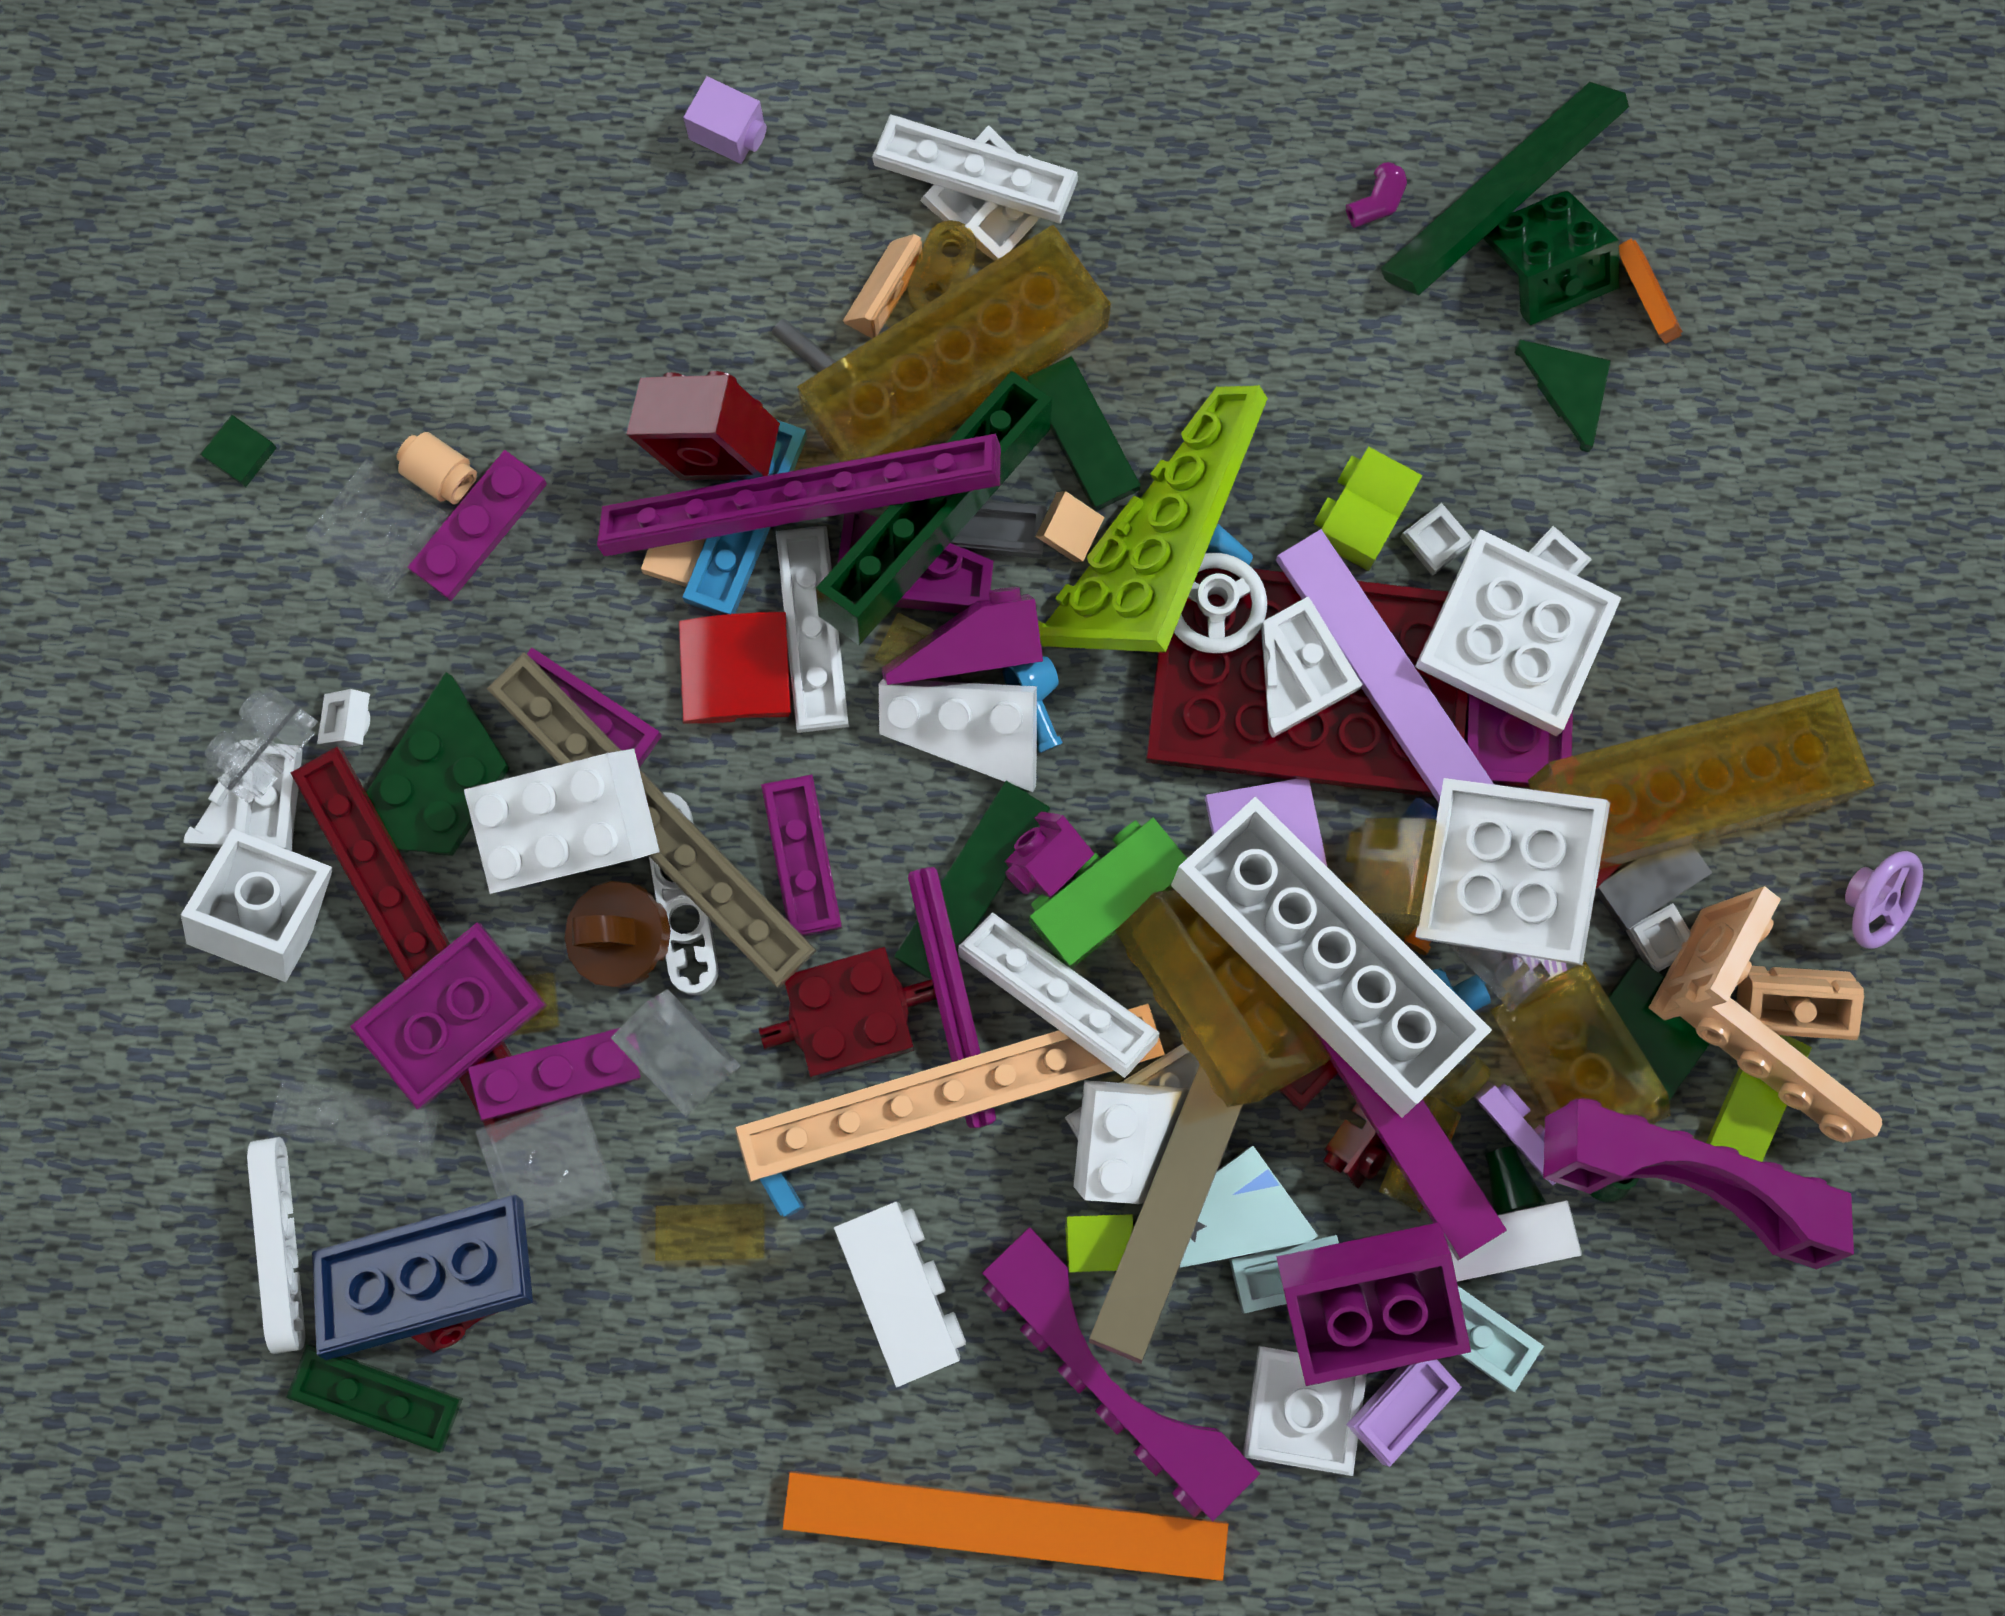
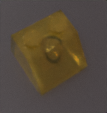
M1366 818L1360 826L1359 832L1350 831L1345 852V862L1354 864L1350 883H1343L1393 933L1404 941L1420 923L1437 820L1428 818Z

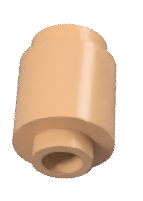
M423 432L418 436H409L398 450L399 474L440 502L447 500L452 504L459 503L470 492L476 481L477 471L470 467L469 459L429 432Z

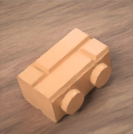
M1752 966L1747 977L1738 985L1736 1002L1778 1035L1858 1040L1864 988L1856 981L1851 972L1781 967H1772L1770 971H1767L1764 966Z

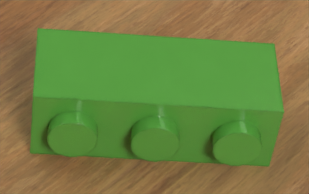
M1154 817L1143 826L1137 820L1133 821L1113 838V842L1117 847L1103 858L1094 853L1074 874L1076 879L1063 890H1058L1052 897H1047L1042 893L1032 902L1031 906L1035 912L1029 916V924L1057 959L1069 968L1073 969L1173 888L1171 884L1178 867L1187 857Z

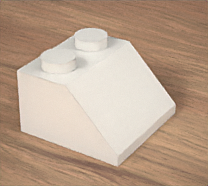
M232 828L181 914L186 944L287 982L313 932L332 874V867Z
M1084 1080L1073 1186L1084 1200L1131 1204L1144 1203L1190 1090L1189 1088Z

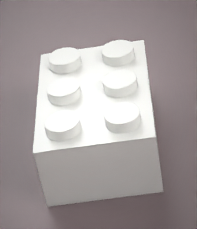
M634 749L606 753L464 789L490 894L660 852Z
M894 1202L834 1227L896 1388L960 1361V1354L957 1348L966 1345V1340L955 1313L943 1314L936 1295L946 1290L934 1260L925 1264L922 1261L916 1243L925 1240L914 1210L911 1208L903 1212L900 1203Z

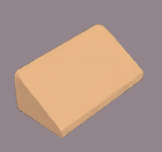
M912 234L896 239L889 244L845 316L843 322L846 325L872 339L878 336L923 262L921 237Z

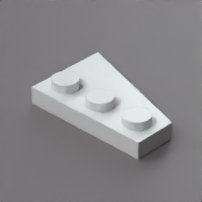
M884 679L879 683L880 735L1005 782L1007 780L1011 784L1030 792L1034 791L1036 787L1037 686L922 680L887 685Z

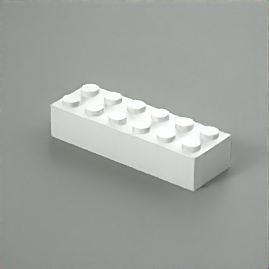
M1256 797L1178 867L1171 886L1401 1118L1413 1109L1492 1031L1462 999Z

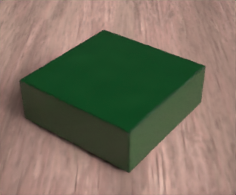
M231 414L200 455L235 481L247 487L277 447L270 440Z

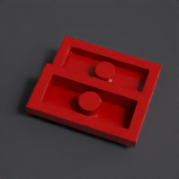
M786 612L726 614L679 621L683 724L735 722L736 718L789 717L791 709Z

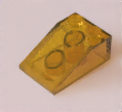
M1586 961L1583 962V966L1577 965L1490 1010L1546 1116L1566 1106L1570 1101L1581 1098L1596 1100L1602 1104V1107L1624 1115L1642 1116L1650 1124H1655L1671 1116L1667 1091Z

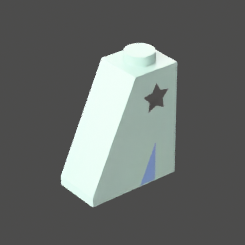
M1254 1146L1246 1148L1217 1170L1179 1268L1309 1243L1318 1236Z

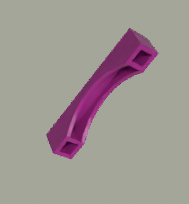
M1581 1098L1572 1100L1566 1106L1545 1117L1544 1179L1589 1194L1614 1182L1630 1178H1659L1672 1181L1704 1193L1732 1211L1758 1236L1772 1255L1814 1269L1822 1268L1854 1255L1851 1193L1829 1186L1821 1178L1803 1177L1784 1170L1780 1164L1760 1162L1739 1155V1152L1734 1148L1713 1146L1694 1139V1136L1688 1132L1670 1131L1650 1124L1642 1116L1624 1115L1602 1107L1600 1102L1592 1099Z
M1030 1227L982 1272L989 1282L981 1289L1003 1312L1011 1305L1027 1321L1019 1330L1041 1353L1049 1346L1064 1361L1057 1371L1079 1394L1088 1387L1096 1395L1102 1404L1095 1412L1117 1435L1126 1428L1134 1436L1140 1445L1133 1453L1155 1476L1164 1469L1179 1486L1171 1494L1194 1518L1203 1511L1213 1522L1260 1475L1256 1468L1217 1428L1190 1425L1160 1415L1134 1400L1111 1380L1092 1355L1078 1326L1070 1297L1068 1267Z

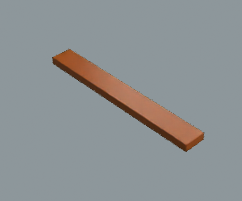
M790 1471L782 1530L1223 1581L1228 1523L1226 1521L1214 1520L1212 1522V1520Z

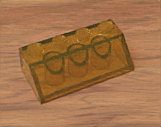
M1176 890L1154 892L1115 931L1126 947L1128 958L1140 969L1153 990L1156 1002L1161 1008L1166 1010L1180 1032L1184 1046L1194 1054L1208 1076L1212 1090L1224 1101L1227 1107L1260 1101L1319 1068L1331 1059L1309 1024Z

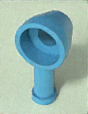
M1043 656L1042 662L1003 667L1006 685H1019L1020 683L1021 686H1037L1038 752L1041 753L1063 744L1061 737L1056 735L1042 701L1059 685L1057 671L1052 661L1047 656Z

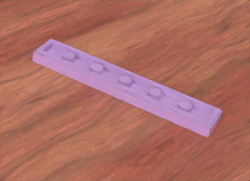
M1322 529L1279 554L1276 562L1303 600L1309 596L1362 683V690L1438 803L1440 802L1444 778L1494 785Z

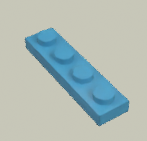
M777 420L780 426L768 476L794 471L807 439L805 429ZM731 480L730 483L742 480ZM771 527L707 538L683 594L684 602L717 615L735 614Z

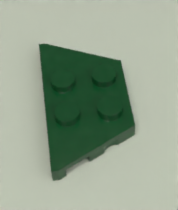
M445 672L366 793L399 852L414 851L453 856L473 826L464 789L503 780L510 767L492 741L456 679Z

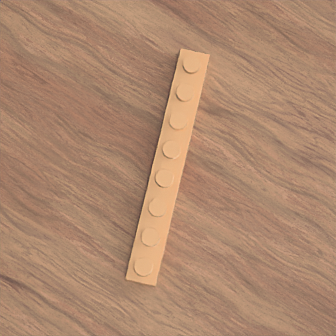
M1149 1004L1128 1009L1157 1030ZM1058 1030L736 1127L735 1132L749 1180L752 1182L1114 1070ZM1158 1038L1156 1045L1139 1063L1165 1055L1160 1038Z

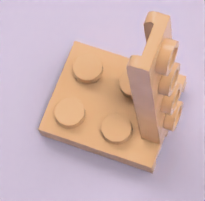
M1764 886L1701 909L1690 929V937L1686 942H1683L1682 949L1668 970L1649 1009L1664 1021L1679 1016L1696 1028L1700 1038L1712 1045L1719 1046L1737 1060L1741 1070L1753 1077L1760 1078L1778 1092L1782 1102L1794 1109L1801 1110L1819 1124V1129L1827 1137L1842 1143L1877 1137L1882 1127V1119L1875 1110L1730 998L1735 987L1749 974L1752 963L1749 960L1756 946L1772 930L1774 921L1771 918L1781 899Z

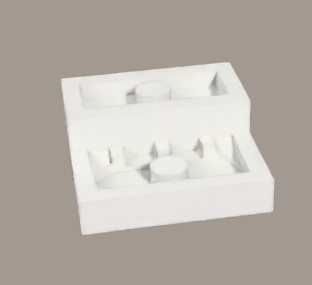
M989 125L975 139L976 141L1017 153ZM933 185L920 200L934 214L997 263H1000L1040 219V217L938 185Z

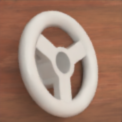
M1206 553L1199 571L1211 568L1224 569L1234 573L1241 579L1235 582L1231 577L1218 573L1207 576L1201 584L1194 582L1188 598L1197 602L1200 610L1208 617V637L1198 634L1191 629L1184 621L1182 614L1174 633L1185 644L1196 650L1206 653H1226L1246 645L1257 635L1266 617L1267 595L1260 577L1246 562L1228 554ZM1250 593L1252 608L1247 622L1239 631L1225 637L1224 620L1226 616L1235 610L1240 598ZM1212 594H1218L1224 598L1225 605L1220 607L1213 606L1209 603L1207 597Z

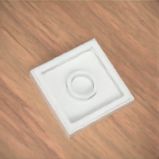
M1258 1346L1243 1456L1245 1458L1353 1476L1358 1437L1346 1424L1363 1406L1367 1374L1306 1386L1298 1352Z

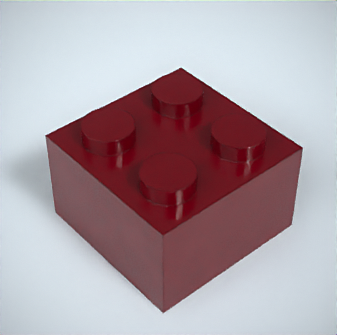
M710 371L704 376H685L669 372L663 374L662 377L640 378L626 435L680 480H744L768 476L780 423L763 407L759 400L753 398L737 383V379L728 373Z

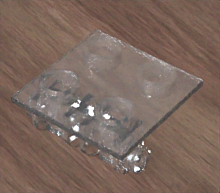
M268 684L262 692L259 690L255 691L245 700L239 710L241 717L228 733L223 731L210 742L205 751L207 758L201 765L226 789L232 790L233 793L250 804L255 797L261 799L277 779L272 773L255 762L258 758L278 773L282 774L284 772L283 768L263 754L264 750L271 746L292 762L294 757L273 741L274 738L277 737L295 752L299 753L315 734L311 729L318 721L302 709L299 710L300 707Z

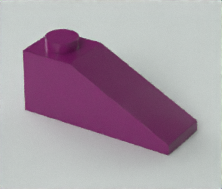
M1007 587L989 591L988 600L976 601L883 666V679L887 685L1042 662L1043 656L1035 599L1029 594L1021 595L1020 587Z

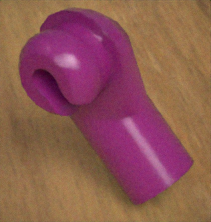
M1392 162L1382 163L1375 169L1374 175L1378 178L1375 179L1371 196L1346 204V214L1353 228L1392 215L1397 210L1407 186L1404 169Z

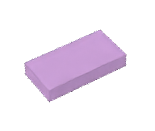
M1437 1359L1402 1366L1389 1377L1346 1425L1382 1465L1390 1467L1462 1387Z

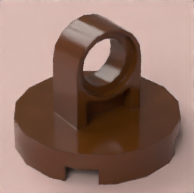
M610 881L589 889L577 899L567 917L564 937L568 958L578 973L596 985L618 988L633 986L649 978L650 976L647 974L654 969L658 960H664L669 947L671 930L667 912L662 904L656 903L652 895L646 892V889L631 883Z

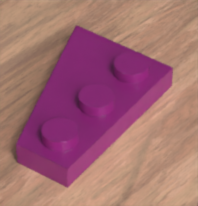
M863 510L844 514L838 562L878 519L877 517L865 513ZM950 543L894 607L961 613L976 601L989 599L994 561Z

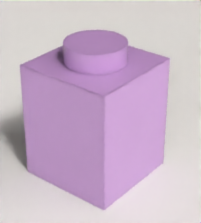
M706 76L683 117L689 140L742 164L749 150L753 152L758 150L765 137L767 128L763 120L759 100Z

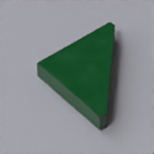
M1520 339L1514 353L1525 362L1538 381L1537 386L1558 417L1562 416L1580 443L1579 448L1581 451L1589 452L1594 445L1611 360Z

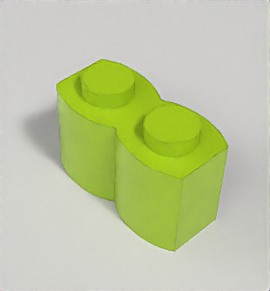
M1368 446L1361 460L1353 455L1350 457L1337 481L1345 486L1342 494L1337 501L1330 497L1327 498L1313 524L1322 529L1341 557L1369 571L1423 475Z

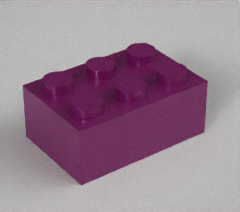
M1440 1222L1276 1256L1306 1386L1471 1352L1452 1255Z

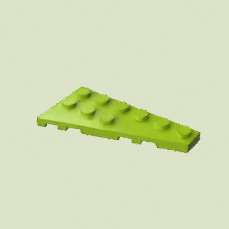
M1260 385L1216 387L1181 432L1184 442L1169 461H1159L1150 473L1154 481L1143 496L1139 498L1133 495L1087 556L1090 565L1074 586L1066 584L1055 598L1060 605L1046 623L1038 621L1041 646L1166 652L1268 398Z

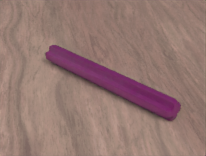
M935 867L911 871L908 874V881L951 1061L955 1062L981 1054L938 872ZM994 1108L965 1116L969 1128H980L994 1123L996 1114Z

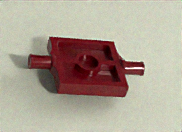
M885 947L795 972L785 982L790 1001L789 1020L763 1028L760 1027L759 1033L764 1050L795 1040L804 1053L812 1080L912 1052L915 1050L908 1029V1007L937 1000L933 981L930 979L902 987L899 980L892 973Z

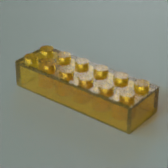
M1053 224L798 385L801 408L839 462L921 448L970 417L1011 370L1027 380V376L1046 368L1107 329L1111 303Z
M1837 687L1552 761L1528 779L1531 790L1608 800L1610 807L1599 869L1846 803L1875 786Z

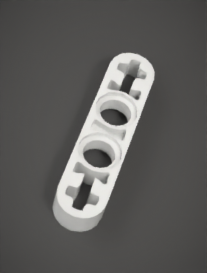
M663 792L693 823L692 813L687 803L674 793ZM649 857L656 902L661 903L666 910L671 930L668 952L666 954L668 974L671 982L683 993L701 995L708 992L715 985L718 978V963L710 918L675 882L667 881L663 877L662 869ZM683 905L695 907L700 915V922L697 928L687 934L675 932L670 924L673 911ZM704 938L705 946H694V951L699 964L708 965V972L700 974L699 984L692 985L687 977H680L679 971L688 966L686 950L682 948L674 952L673 945L674 943L691 944Z
M281 1137L250 1142L248 1146L247 1160L263 1329L270 1353L278 1354L301 1350L304 1347L306 1336L299 1272L294 1273L293 1268H298L299 1265L294 1218L288 1219V1214L293 1213L286 1145Z

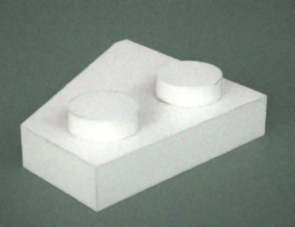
M1309 596L1263 621L1261 631L1268 728L1272 738L1361 688L1362 683Z
M244 742L231 762L229 774L218 782L208 799L212 802L195 829L189 827L184 836V843L196 847L221 848L233 828L292 851L298 786L290 772L301 767L303 749L294 744Z

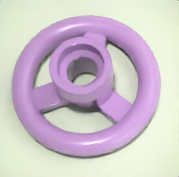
M1908 851L1894 853L1886 858L1875 870L1868 867L1861 868L1849 882L1845 901L1847 905L1855 908L1852 930L1854 938L1860 946L1868 949L1883 946L1896 936L1910 917L1919 898L1923 882L1922 863L1914 853ZM1905 878H1906L1904 890H1903V893H1902V895H1901V890H1900V889H1901V887H1902V885H1903V883H1904V880H1905ZM1883 915L1886 923L1877 931L1870 933L1869 923Z

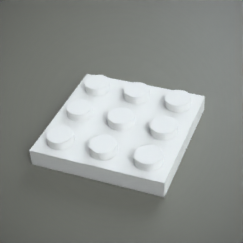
M1480 529L1473 539L1415 667L1542 730L1558 736L1566 726L1621 597Z
M1444 778L1415 937L1421 940L1583 966L1610 807L1608 800Z

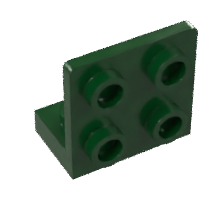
M1569 191L1550 195L1544 200L1512 212L1483 238L1518 274L1520 313L1530 326L1620 288L1619 239Z

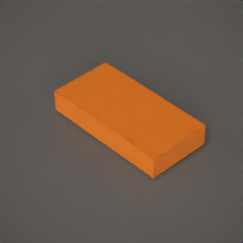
M1632 238L1619 245V256L1658 335L1665 344L1682 336L1681 333L1683 331L1643 250L1636 240H1632Z

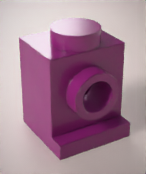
M1041 811L1035 817L1040 827L1028 830L1014 844L1015 851L1004 861L1009 867L1005 873L1012 884L1024 894L1031 892L1041 895L1043 893L1047 897H1052L1094 855V852L1064 815Z

